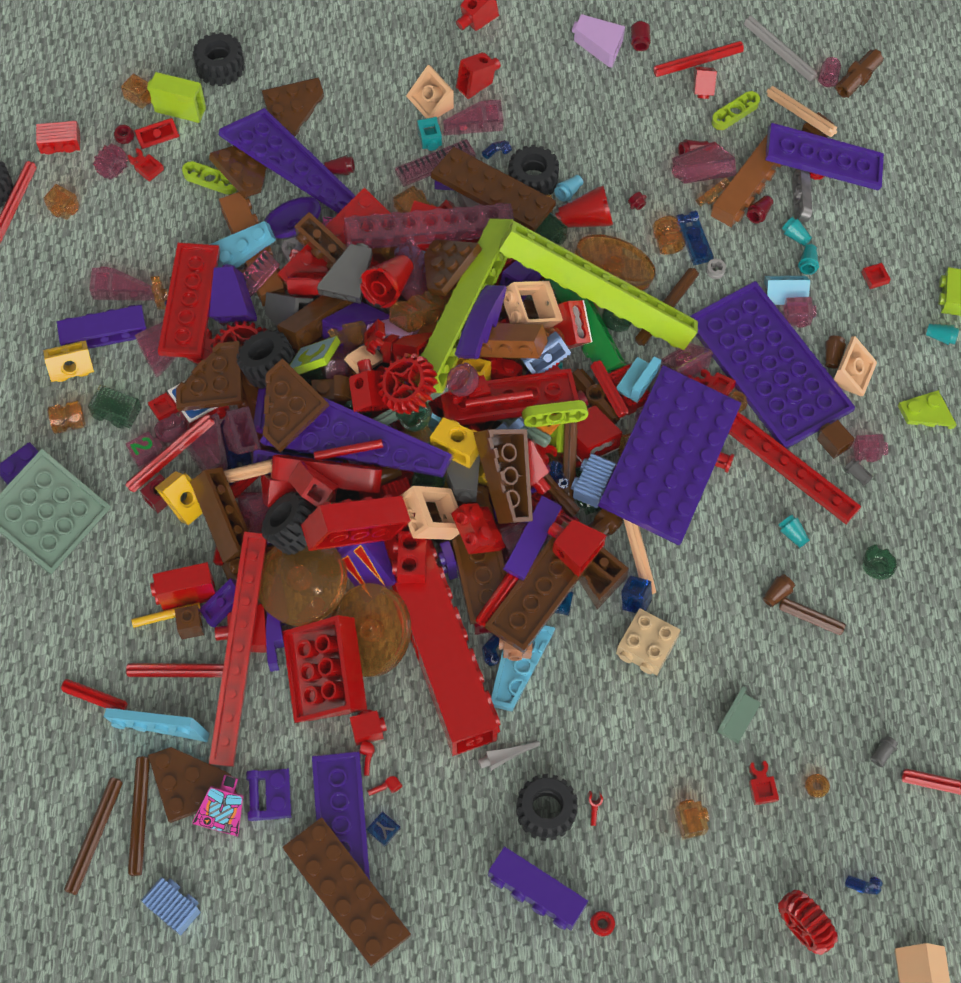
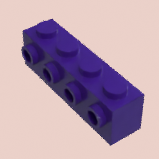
M130 305L127 308L110 309L106 312L90 313L81 317L65 318L64 320L56 321L61 346L86 340L88 349L149 337L142 305Z
M505 846L488 871V877L491 878L490 882L500 889L505 887L511 891L510 895L521 903L525 900L532 905L531 909L541 916L548 915L554 919L553 924L562 930L567 928L572 931L588 904V900Z

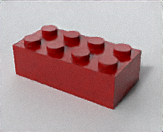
M389 494L378 499L366 497L360 501L347 499L335 504L323 502L317 506L313 513L308 515V518L301 524L308 550L313 551L388 541L396 536L411 520L403 496L393 497V495Z

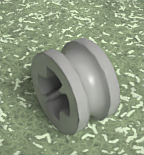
M721 259L710 260L706 269L707 275L712 279L722 278L726 270V264ZM719 267L717 271H713V268Z

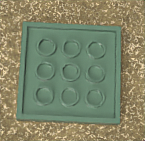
M41 449L0 493V534L48 574L52 575L111 509V506Z

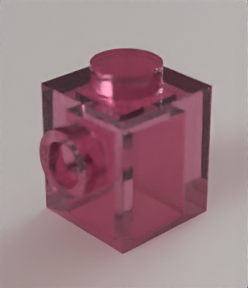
M811 297L786 298L783 314L791 326L803 328L810 326L813 318L816 317V306L812 304Z

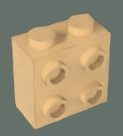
M639 608L620 641L616 654L627 663L632 662L640 666L643 672L658 675L681 630Z

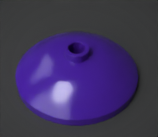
M312 197L292 199L272 210L264 221L270 225L276 239L293 238L297 236L294 226L308 212L318 219L321 213V206L318 200Z

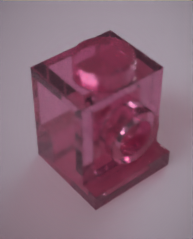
M883 434L857 435L852 445L855 460H859L860 463L862 460L875 462L881 459L883 455H888V444L884 442Z

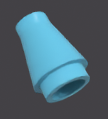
M575 175L558 183L554 190L556 197L560 201H569L583 185V179L579 175Z

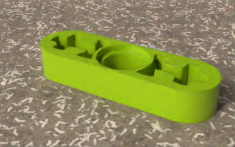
M748 91L716 111L712 117V126L717 130H725L755 111L760 103L759 94L754 91ZM738 108L741 113L735 114L731 112V109Z
M193 161L185 163L182 167L183 176L189 182L228 195L237 191L217 169ZM213 175L215 179L213 181H206L205 177Z
M576 400L529 406L522 411V417L525 426L540 427L583 421L588 417V410L584 401Z

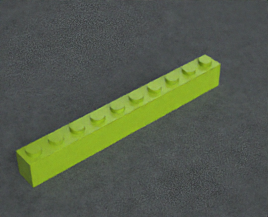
M489 219L478 241L482 251L460 277L432 336L429 338L424 352L421 354V357H425L433 365V370L437 373L435 379L439 384L433 386L437 391L436 393H443L459 360L455 352L467 318L485 285H495L505 265L507 257L499 251L501 239L512 224L513 219Z
M515 221L512 222L501 239L499 251L505 257L515 259L524 267L539 272L544 278H550L561 287L576 292L581 298H587L598 307L606 308L617 317L632 322L635 327L645 329L652 336L667 341L672 347L685 350L698 333L697 320Z

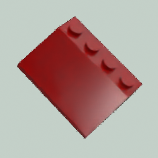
M336 615L282 631L294 723L342 716L367 710L354 617Z

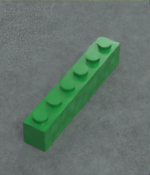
M545 278V281H550L551 287L556 293L555 298L558 304L567 301L584 300L592 342L583 345L581 348L584 355L590 358L592 363L599 360L602 361L608 373L627 365L594 302L587 298H581L576 292L561 287L550 278Z

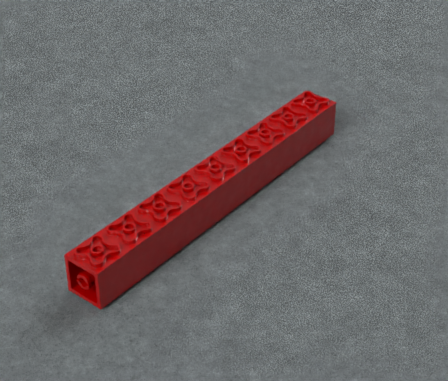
M350 373L344 374L342 376L349 377ZM358 412V413H360V414H362V415H364V416H367V417H369V418L372 419V418H374V417L380 415V414L383 413V412ZM402 472V476L398 477L394 481L403 479L406 476ZM381 488L379 493L357 491L360 500L366 497L378 499L379 495L382 494ZM398 534L391 540L384 541L392 567L393 561H397L398 553L393 552L394 539H398ZM427 539L425 584L395 583L391 587L451 754L455 756L496 742L501 724L489 691H484V678L473 648L468 649V635L457 606L453 607L452 592L442 566H438L436 549L432 540ZM407 544L405 546L406 549H413L416 547L413 544ZM407 565L403 569L406 571H411L415 567L412 565Z

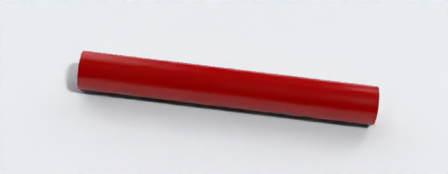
M531 389L466 399L465 406L467 409L532 399L533 393Z
M378 439L315 451L314 458L317 461L383 448V441Z

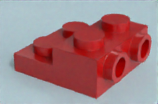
M478 503L462 504L451 513L468 554L495 552L506 547L488 506L480 507Z

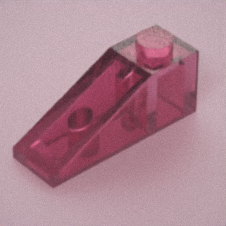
M501 100L480 101L443 120L444 136L503 131Z
M92 268L89 290L93 300L156 301L153 286L114 268Z

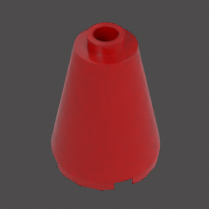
M604 186L597 187L558 208L559 212L555 213L558 225L562 224L563 228L607 227L613 225Z
M398 255L365 270L361 275L362 283L360 284L364 297L373 305H381L380 308H388L394 305L413 272L414 266L412 261L405 255Z

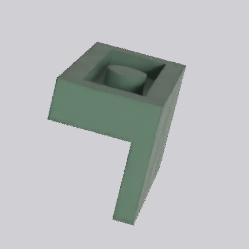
M744 686L741 688L717 731L737 744L761 705L759 701L745 694L747 688Z

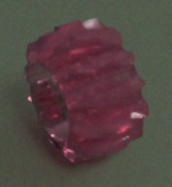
M112 143L109 146L104 145L101 151L98 150V155L94 156L95 161L93 165L100 176L109 180L113 177L117 178L120 173H123V169L128 167L126 164L129 160L127 154L121 147Z

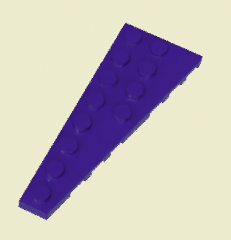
M265 108L219 129L218 135L335 212L339 213L355 197L334 174Z
M326 398L324 399L330 406L285 448L314 454L315 451L382 439L383 448L333 458L439 477L444 476L453 458L452 454ZM264 436L261 438L260 442L262 444L274 447Z

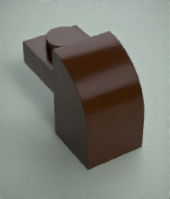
M334 375V379L312 380V388L322 397L353 410L349 377Z

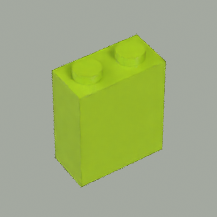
M155 72L153 78L149 80L147 87L154 111L200 123L206 110L201 83Z
M948 267L945 275L940 277L939 287L942 288V292L939 295L938 305H941V313L961 316V269Z

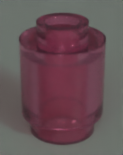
M828 57L822 63L818 81L824 87H833L838 83L841 64L837 58Z

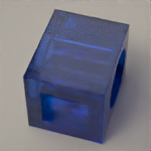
M629 576L621 591L622 610L636 614L639 608L647 611L652 601L650 580Z

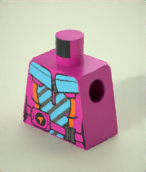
M224 775L220 788L210 786L192 824L238 836L243 795L234 792L238 778Z

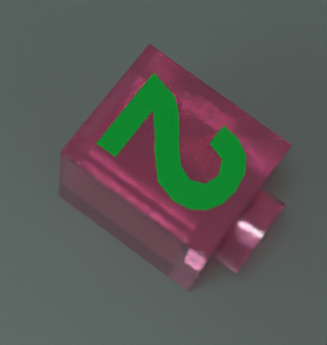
M149 431L125 444L139 470L160 454V449L163 448L157 437L153 438Z

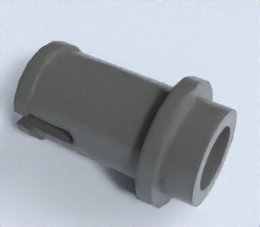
M853 458L845 466L846 473H851L865 486L874 476L859 464V460L856 461Z
M889 736L880 740V746L870 758L874 764L881 768L884 767L890 755L898 749V742Z

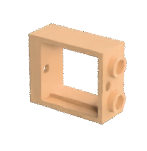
M550 281L513 282L507 286L503 303L511 324H543L544 329H550L563 321ZM521 295L532 296L539 319H528Z
M412 486L400 495L403 496L411 520L408 526L413 538L452 540L460 534L451 515L458 508L451 488ZM426 502H435L442 523L432 521Z

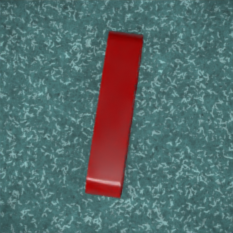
M275 454L272 457L271 479L288 481L298 463L303 461L337 484L340 489L370 493L380 492L382 468L327 460L315 461L312 458Z

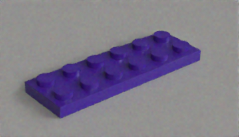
M775 123L769 125L766 161L878 191L882 187L884 153Z
M360 752L312 756L316 821L321 817L324 819L370 880Z

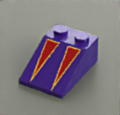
M384 541L332 548L336 562L366 602H371L397 583L395 576L392 574V566Z

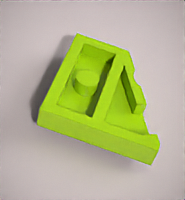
M939 390L899 402L898 408L907 424H923L929 427H935V425L948 426V429H954L957 425Z

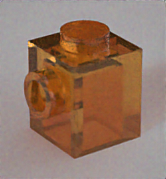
M133 73L121 86L124 99L141 109L151 103L150 92L147 88L148 82Z
M55 184L44 197L47 209L58 218L61 216L68 220L71 215L78 211L80 206L76 194L58 184Z
M693 799L680 802L675 810V815L682 840L706 835L709 829L707 822H709L707 808L702 807L701 801L694 802Z

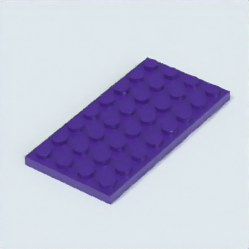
M756 281L690 316L698 321L697 338L726 376L736 380L735 388L774 439L786 449L818 432L826 423L832 424L855 410V406Z
M663 365L597 506L680 546L741 402Z

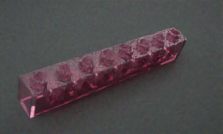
M497 203L486 206L476 205L474 207L459 206L451 209L436 208L428 211L415 210L412 212H393L382 215H354L344 218L343 230L347 247L350 244L362 243L374 249L430 244L435 239L451 241L480 239L489 221L488 219H513L514 221L511 203Z

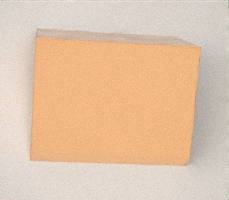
M427 65L406 97L426 119L438 118L454 108V91L430 65Z
M856 336L851 337L834 380L841 389L864 396L877 361Z
M923 943L895 948L899 983H950L944 946Z

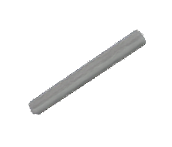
M749 16L745 19L744 25L810 82L816 78L817 72L754 17Z

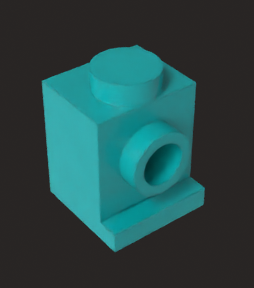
M437 117L417 120V131L422 149L434 151L439 146H442V134Z

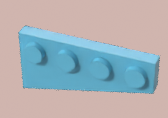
M546 625L532 642L531 659L522 658L520 661H511L508 658H503L502 651L491 696L494 708L513 712L555 632V627Z

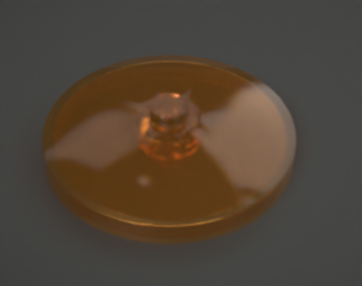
M601 234L585 236L579 240L574 254L642 291L649 288L655 277V267L643 251L631 243L613 236Z
M274 546L265 556L259 594L262 606L274 618L292 626H302L324 619L338 606L347 586L345 561L336 548L309 551L308 546H306L296 554L287 555Z
M366 583L353 587L346 592L336 604L331 617L341 615L355 618L363 677L384 675L399 664L409 646L411 619L408 608L398 593L384 585Z

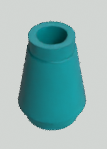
M793 217L782 227V230L785 232L784 235L802 244L804 247L813 238L802 223Z
M807 244L804 247L798 263L800 271L805 275H812L819 268L817 247L814 244Z
M929 323L926 336H930L947 345H955L960 328H956L955 325Z
M793 514L778 525L781 528L780 532L799 548L810 541L798 517L795 518Z

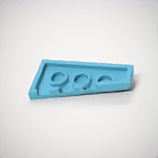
M263 221L209 245L220 246L218 267L228 264L238 268L276 241L270 225Z
M106 708L104 718L111 722V726L118 729L129 727L138 731H151L208 742L210 734L190 717Z

